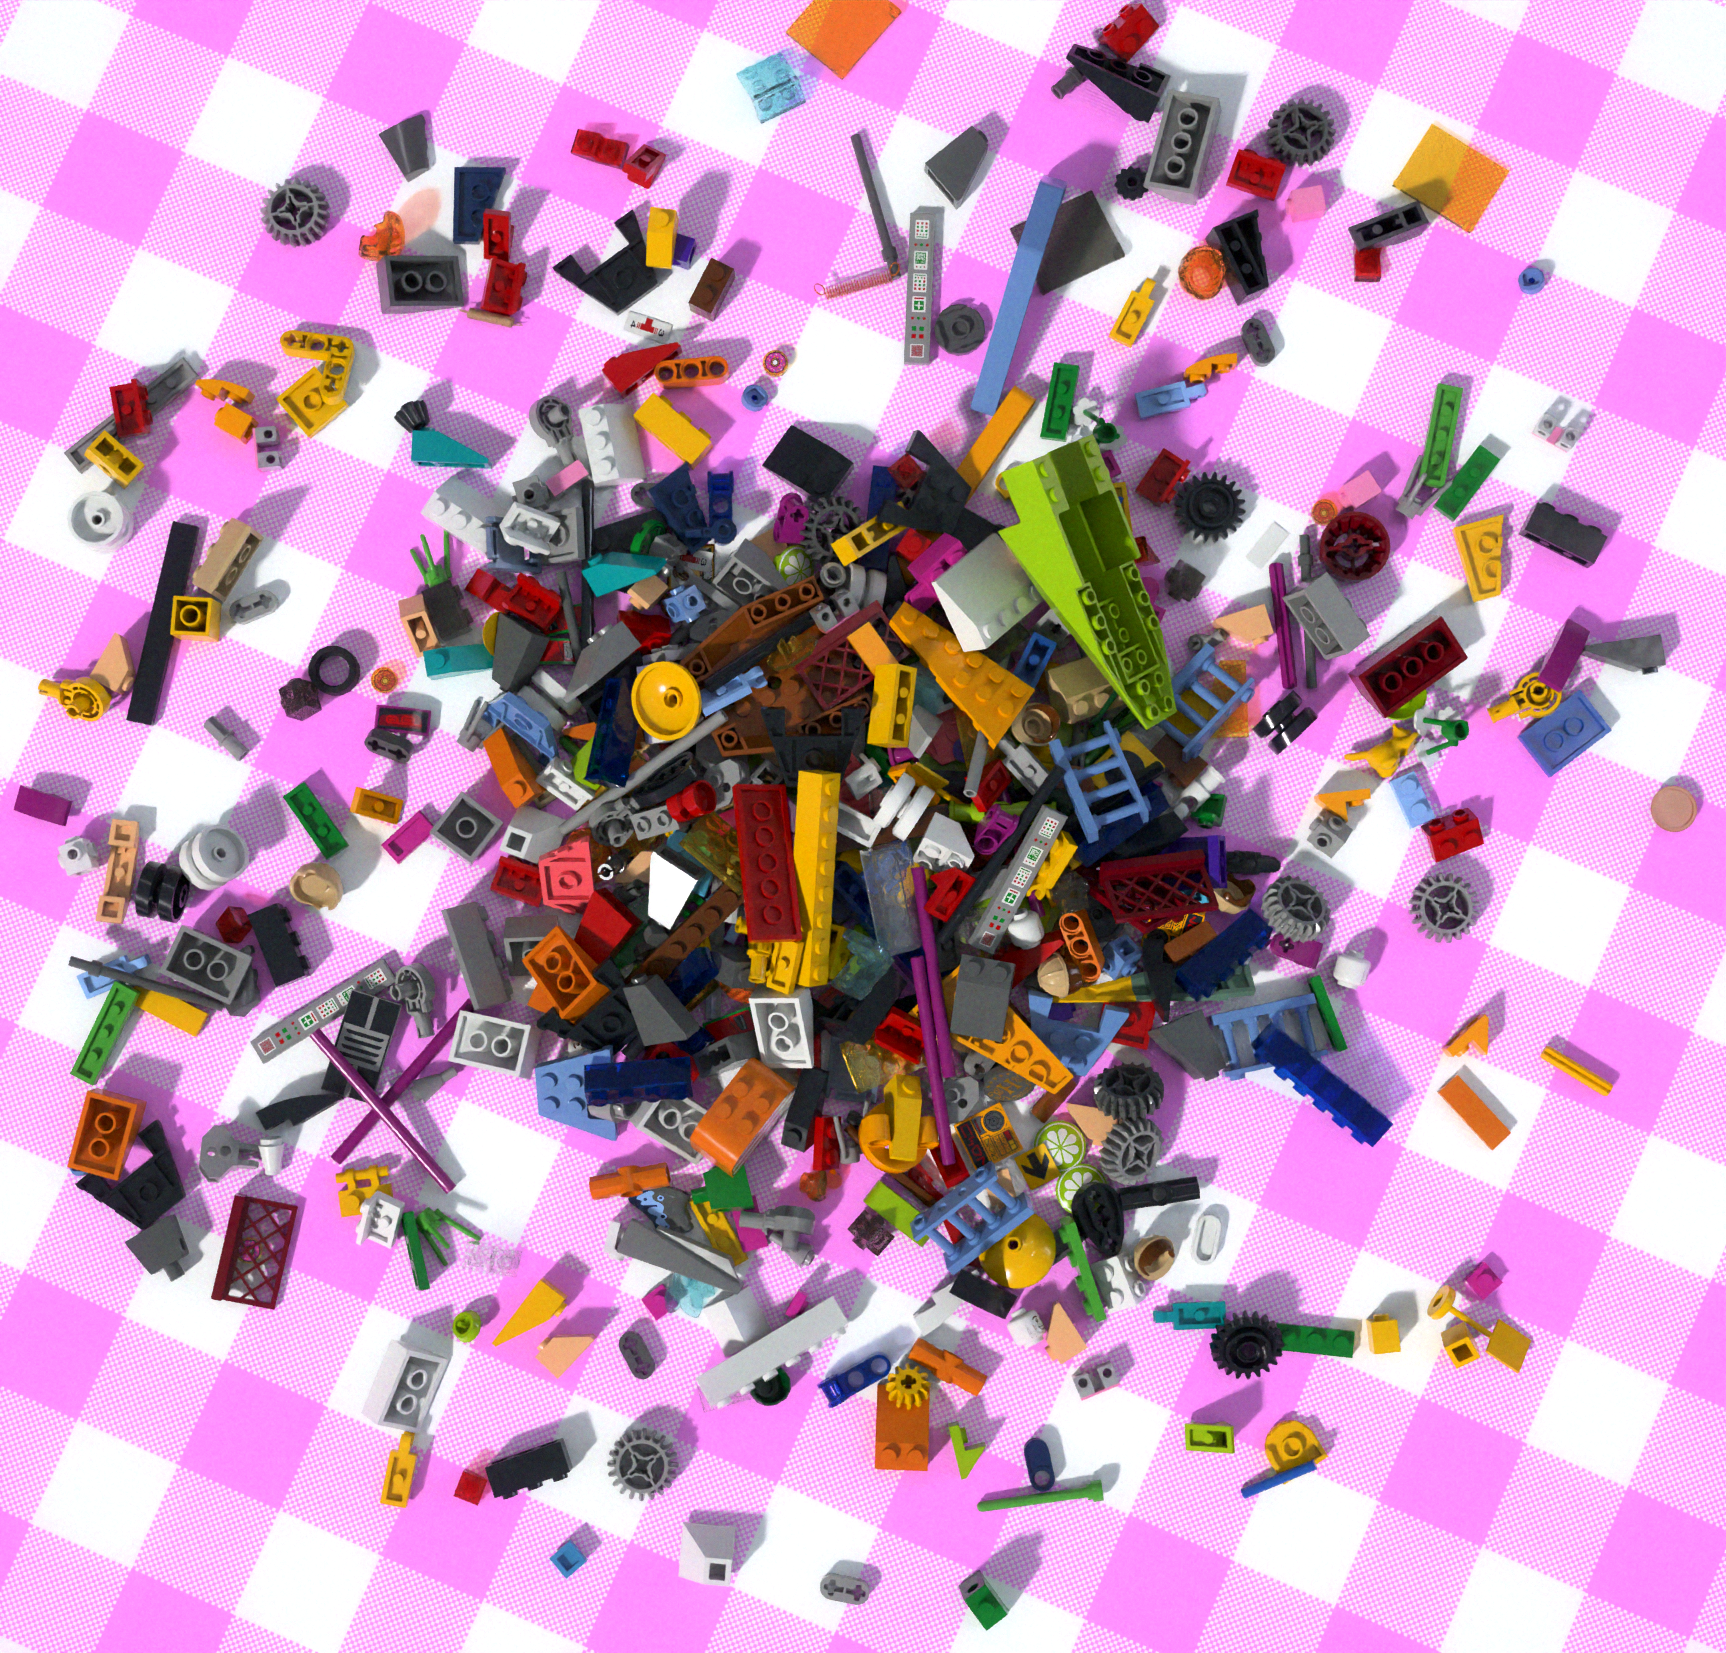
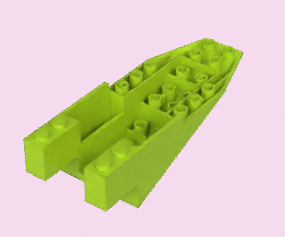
M1091 434L1047 452L1043 456L1001 472L1020 521L998 531V533L1042 598L1146 730L1175 714L1177 710L1163 633L1151 605L1150 597L1143 585L1140 572L1134 562V559L1141 557V554L1094 435Z

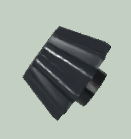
M1129 166L1128 169H1121V173L1116 175L1117 181L1114 184L1117 194L1123 197L1124 200L1130 201L1142 198L1143 194L1148 192V189L1144 188L1147 173L1141 172L1139 167L1134 169L1132 166ZM1128 182H1132L1136 186H1129Z
M424 400L405 403L394 416V419L409 433H412V430L420 431L421 427H426L430 422L427 405Z

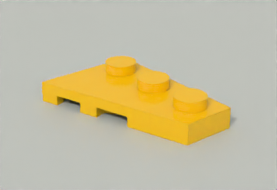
M1504 514L1452 529L1473 603L1501 595V547L1503 544L1502 524Z

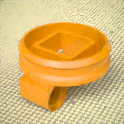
M885 1102L878 1104L866 1113L859 1126L858 1139L864 1156L874 1167L887 1173L898 1174L910 1170L922 1161L927 1149H934L939 1145L936 1118L920 1116L916 1160L913 1162L890 1159L889 1149L885 1148L891 1143L889 1116L885 1112Z

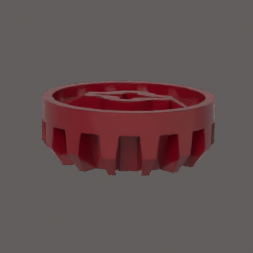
M1357 511L1343 513L1335 517L1322 531L1318 542L1319 560L1325 565L1326 572L1329 575L1333 574L1341 582L1359 583L1367 579L1369 580L1385 566L1389 558L1390 538L1383 524L1372 515ZM1347 533L1348 538L1343 543H1337L1334 546L1336 540L1341 535ZM1351 543H1353V547L1358 548L1355 553L1353 549L1348 548ZM1363 554H1368L1366 561L1362 565L1355 567V561ZM1335 556H1341L1344 560L1350 562V567L1340 564Z

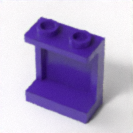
M1225 836L1181 837L1157 854L1203 849L1205 855L1204 865L1213 889L1227 888ZM1199 873L1186 876V878L1197 884L1201 881ZM1171 877L1161 879L1171 887H1174L1177 883V880ZM1181 883L1177 890L1193 889Z

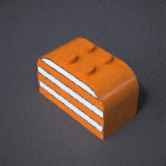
M750 1058L694 1129L690 1137L691 1147L733 1178L789 1107L796 1087L757 1058Z

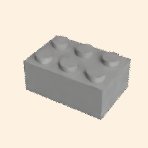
M1327 572L1302 581L1282 597L1325 660L1349 654L1371 636L1367 630L1366 623L1361 618H1358L1352 609L1350 600L1342 595L1336 580Z

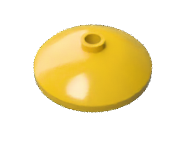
M670 661L652 663L638 674L633 684L631 695L633 712L640 726L649 735L665 741L676 740L689 734L696 726L702 708L701 693L696 680L683 666Z
M1034 1213L978 1257L985 1273L997 1284L1012 1289L1026 1288L1041 1281L1051 1270L1056 1257V1240L1049 1225ZM1017 1241L1018 1247L1014 1250L1010 1249L1011 1242Z

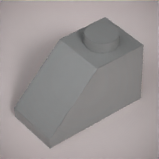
M918 704L912 710L908 748L916 758L920 759L943 721Z

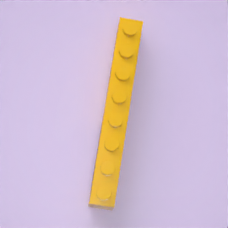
M817 769L799 771L793 857L802 940L800 941L804 942L795 984L806 987L827 985L841 776V773Z

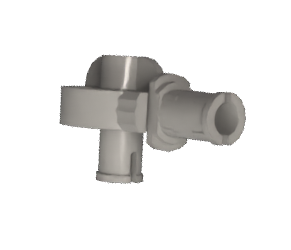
M548 395L531 405L529 421L534 432L546 441L548 447L556 448L564 468L578 460L570 442L571 438L574 437L571 430L572 409L558 397Z
M631 797L629 799L620 798L615 803H608L597 808L589 819V828L596 842L605 846L620 847L624 845L634 832L630 816L642 810L643 807H640Z
M412 963L401 967L396 974L395 984L390 987V995L395 1001L401 1000L406 1005L408 1015L414 1016L418 1038L433 1036L435 1034L429 1012L434 1010L432 1001L435 996L434 979L422 963Z
M782 1205L775 1209H768L765 1213L741 1210L739 1227L762 1229L765 1235L769 1234V1230L784 1232L781 1251L797 1253L799 1234L814 1235L816 1221L815 1215L810 1209Z

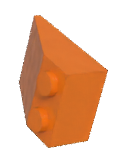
M558 925L522 959V962L561 1019L576 1021L609 991L604 984L593 976V969L598 964Z
M100 1088L88 1090L67 1167L118 1181L141 1127L147 1101Z
M877 1384L875 1469L928 1471L930 1389L927 1390L929 1393L928 1399H921L922 1405L920 1407L912 1403L911 1409L908 1410L905 1403L898 1408L896 1406L897 1400H889L890 1392L886 1390V1384ZM906 1385L905 1389H911V1385Z

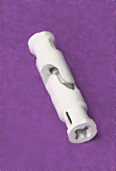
M1209 765L1207 767L1208 770L1197 781L1194 780L1172 801L1170 809L1160 813L1157 817L1174 811L1181 820L1189 818L1191 812H1195L1210 797V793L1226 780L1215 768ZM1186 796H1193L1194 804L1190 810L1187 805L1180 801Z

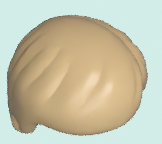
M309 862L303 864L293 874L289 884L290 892L294 899L303 904L312 905L317 910L328 907V910L331 911L337 907L342 899L343 886L340 875L327 863Z

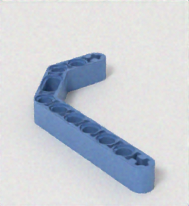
M1043 175L1039 182L1016 251L970 410L993 416L997 411L1042 258L1057 212L1065 195L1067 181Z

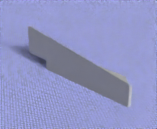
M632 1218L616 1250L620 1254L733 1294H739L744 1286L743 1280L740 1281L734 1269L735 1263L731 1255L662 1225H659L656 1231Z

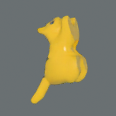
M1394 723L1392 725V736L1389 740L1373 746L1370 750L1345 754L1344 758L1351 761L1366 759L1380 777L1388 778L1397 771L1400 757L1409 755L1413 751L1419 734L1418 732L1412 733L1410 729L1398 727Z

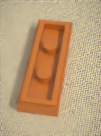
M1454 1075L1437 1091L1490 1150L1493 1151L1511 1134L1509 1129L1458 1075Z

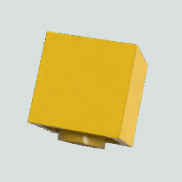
M173 596L170 634L180 640L219 642L222 604L213 598Z

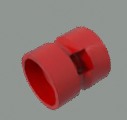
M699 780L690 783L682 791L666 799V805L669 814L674 820L686 822L713 812L717 805V797L710 783L705 780Z

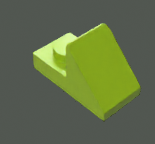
M958 1421L948 1423L962 1480L968 1477L986 1445L985 1442L964 1447V1443H968L965 1427L960 1428Z
M1225 1421L1213 1424L1196 1422L1184 1424L1187 1451L1235 1453L1233 1425Z

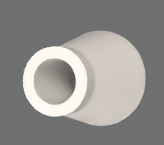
M835 562L824 565L820 572L822 585L827 589L841 586L846 579L844 568ZM831 576L834 580L831 581L827 577Z
M266 1136L260 1138L261 1144L258 1147L265 1168V1175L281 1174L285 1144L282 1142V1137Z

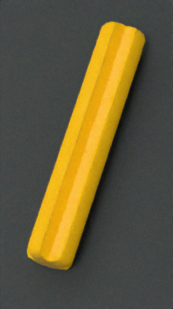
M1546 1046L1541 1052L1540 1057L1599 1094L1608 1096L1611 1092L1613 1085L1554 1048Z

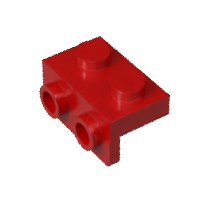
M1129 3L1123 6L1118 12L1119 16L1116 20L1104 27L1102 30L1103 34L1098 39L1100 44H1107L1117 57L1126 58V63L1159 28V24L1142 3Z
M1238 149L1226 186L1274 202L1287 165L1274 157L1265 158L1259 156L1257 152L1251 149Z
M492 257L489 260L480 308L511 316L519 311L523 301V297L520 296L521 287L525 285L527 280L526 264L522 262L513 264Z
M137 378L131 379V383L109 387L118 437L122 439L151 433L150 425H153L151 411L147 410L145 400L149 399L146 385H142Z
M1163 448L1134 492L1158 508L1164 502L1169 504L1177 493L1173 489L1179 481L1183 484L1191 472L1188 469L1191 461L1188 459L1183 461Z
M520 572L517 576L518 583L504 598L502 606L545 633L563 611L561 596L555 590H548L540 585L539 581L534 577H527Z
M634 610L618 611L617 623L623 621L641 644L635 651L639 650L640 652L652 654V649L669 645L672 634L668 618L656 614L652 616L640 614Z
M1469 808L1457 809L1452 814L1432 819L1427 824L1421 826L1422 832L1427 836L1432 858L1436 863L1484 844L1478 817Z
M511 855L508 857L500 856L499 867L491 884L490 891L539 908L543 900L539 865L532 864L530 866L524 864L521 859Z
M892 1006L887 1012L886 1017L881 1020L875 1029L874 1042L882 1048L918 1065L921 1062L922 1051L925 1049L920 1020Z
M822 1114L820 1117H815L813 1170L839 1169L840 1146L833 1120L834 1115ZM838 1116L841 1125V1116Z

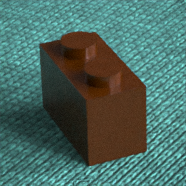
M711 258L688 302L690 311L713 322L736 278L734 268Z
M1166 733L1150 752L1166 766L1164 768L1165 772L1169 774L1167 779L1175 787L1179 788L1181 786L1185 789L1205 769L1208 763L1199 755L1196 758L1191 757L1185 763L1182 760V750L1184 747Z

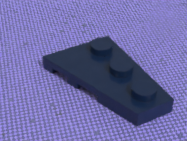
M454 167V244L480 245L483 237V213L486 208L493 209L507 171L505 167Z
M684 462L646 490L645 493L676 538L688 547L686 551L688 555H692L711 541V537H685V528L707 527L695 495L697 493L695 485L692 484L688 463Z

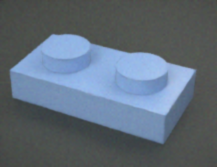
M1415 771L1389 782L1410 829L1435 818Z

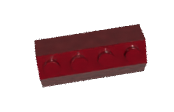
M1429 614L1349 672L1348 675L1360 694L1383 718H1387L1467 660L1468 656L1443 617Z

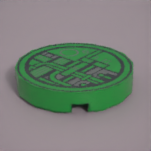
M650 519L642 524L641 527L644 529L641 533L637 532L635 534L630 554L648 556L655 537L666 534L665 525L655 519Z

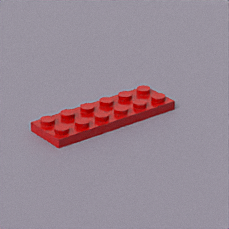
M735 784L732 787L748 943L799 942L802 940L786 786L785 784Z

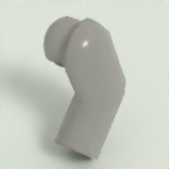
M1218 629L1210 635L1194 634L1189 637L1187 646L1192 651H1200L1207 643L1214 648L1225 641L1227 635L1222 629Z

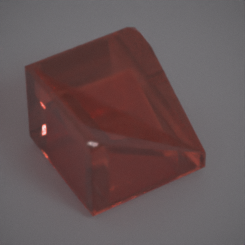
M908 453L887 469L903 492L920 480L924 472Z
M1146 536L1134 538L1141 557L1134 559L1136 565L1150 566L1161 563L1158 556L1147 543Z
M228 906L215 923L225 943H241L252 929L248 915L242 907Z
M465 1468L453 1496L478 1506L482 1500L488 1480Z

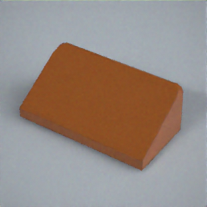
M1204 921L1164 945L1168 963L1173 964V969L1215 945L1217 934L1210 923Z
M1071 1079L1055 1095L1046 1090L1030 1109V1113L1042 1123H1046L1076 1088L1077 1084Z

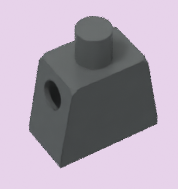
M175 1214L167 1216L125 1241L126 1246L151 1275L164 1270L171 1282L185 1275L178 1261L189 1255V1250Z

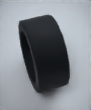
M326 646L319 649L312 656L308 665V673L312 684L318 690L331 696H341L350 692L357 685L360 678V665L357 658L347 649L340 646ZM330 656L342 657L349 665L348 678L337 686L326 684L320 676V666Z

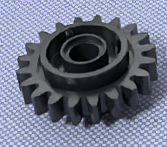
M1203 472L1201 481L1194 475L1191 478L1193 485L1185 481L1183 487L1186 491H1178L1177 495L1182 500H1176L1174 505L1181 509L1175 511L1174 516L1182 517L1177 525H1187L1184 534L1186 535L1193 531L1194 541L1201 535L1204 544L1209 537L1212 538L1215 544L1218 542L1219 535L1226 540L1228 538L1227 531L1232 534L1237 531L1233 524H1242L1243 520L1238 516L1244 515L1246 510L1239 508V506H1242L1246 501L1245 499L1237 498L1242 492L1241 489L1233 491L1235 481L1226 484L1227 475L1218 480L1217 473L1214 472L1211 479H1209L1206 472ZM1206 502L1213 503L1216 507V512H1206L1203 504Z
M1244 1310L1240 1318L1234 1312L1232 1321L1224 1317L1225 1326H1215L1217 1333L1211 1334L1212 1342L1209 1343L1213 1361L1217 1363L1218 1369L1224 1368L1227 1376L1234 1371L1236 1379H1239L1241 1374L1245 1373L1247 1380L1250 1379L1252 1372L1257 1377H1261V1369L1270 1372L1268 1364H1278L1276 1357L1283 1355L1281 1348L1284 1347L1280 1328H1277L1276 1322L1274 1320L1269 1322L1266 1314L1259 1319L1257 1311H1254L1252 1316L1248 1317L1247 1311Z

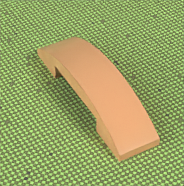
M112 819L108 841L111 848L103 895L99 896L95 921L123 924L130 903L136 873L139 822Z

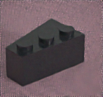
M1258 209L1213 227L1205 238L1237 306L1259 298L1269 287L1265 255L1262 254L1261 247L1262 235L1259 232L1257 220L1259 217Z
M873 960L850 982L853 986L842 997L837 994L832 999L834 1004L823 1015L819 1012L814 1016L831 1036L864 1046L881 1020L886 1017L887 1012L896 999L900 997L903 989L908 984L907 981L891 964L878 960Z

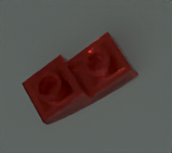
M578 129L571 154L601 165L622 170L630 146L627 142L604 138L601 133Z
M1354 243V282H1380V254L1382 247L1358 252Z

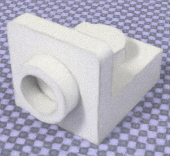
M863 753L858 755L862 766L844 779L850 792L857 800L883 782L878 773L881 770L878 763L872 757L868 759Z
M612 1219L609 1224L603 1252L609 1253L608 1258L623 1261L624 1257L629 1258V1256L620 1254L616 1250L626 1229L622 1228L623 1221Z

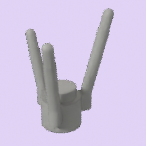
M1422 455L1417 457L1403 493L1397 501L1399 504L1395 508L1412 520L1416 514L1421 517L1424 511L1452 485V481H1448L1420 506L1422 500L1417 498L1416 495L1427 474L1423 473L1412 492L1409 493L1423 459Z
M479 700L474 701L466 722L459 733L460 736L456 741L473 753L477 747L482 750L484 747L482 742L506 725L501 721L483 739L480 738L482 733L476 727L489 705L488 701L483 703L475 718L474 715L479 705Z
M866 1100L864 1103L862 1119L869 1112V1100ZM834 1115L833 1120L840 1146V1163L852 1164L859 1162L860 1154H863L861 1147L853 1139L844 1140L839 1118L837 1115Z

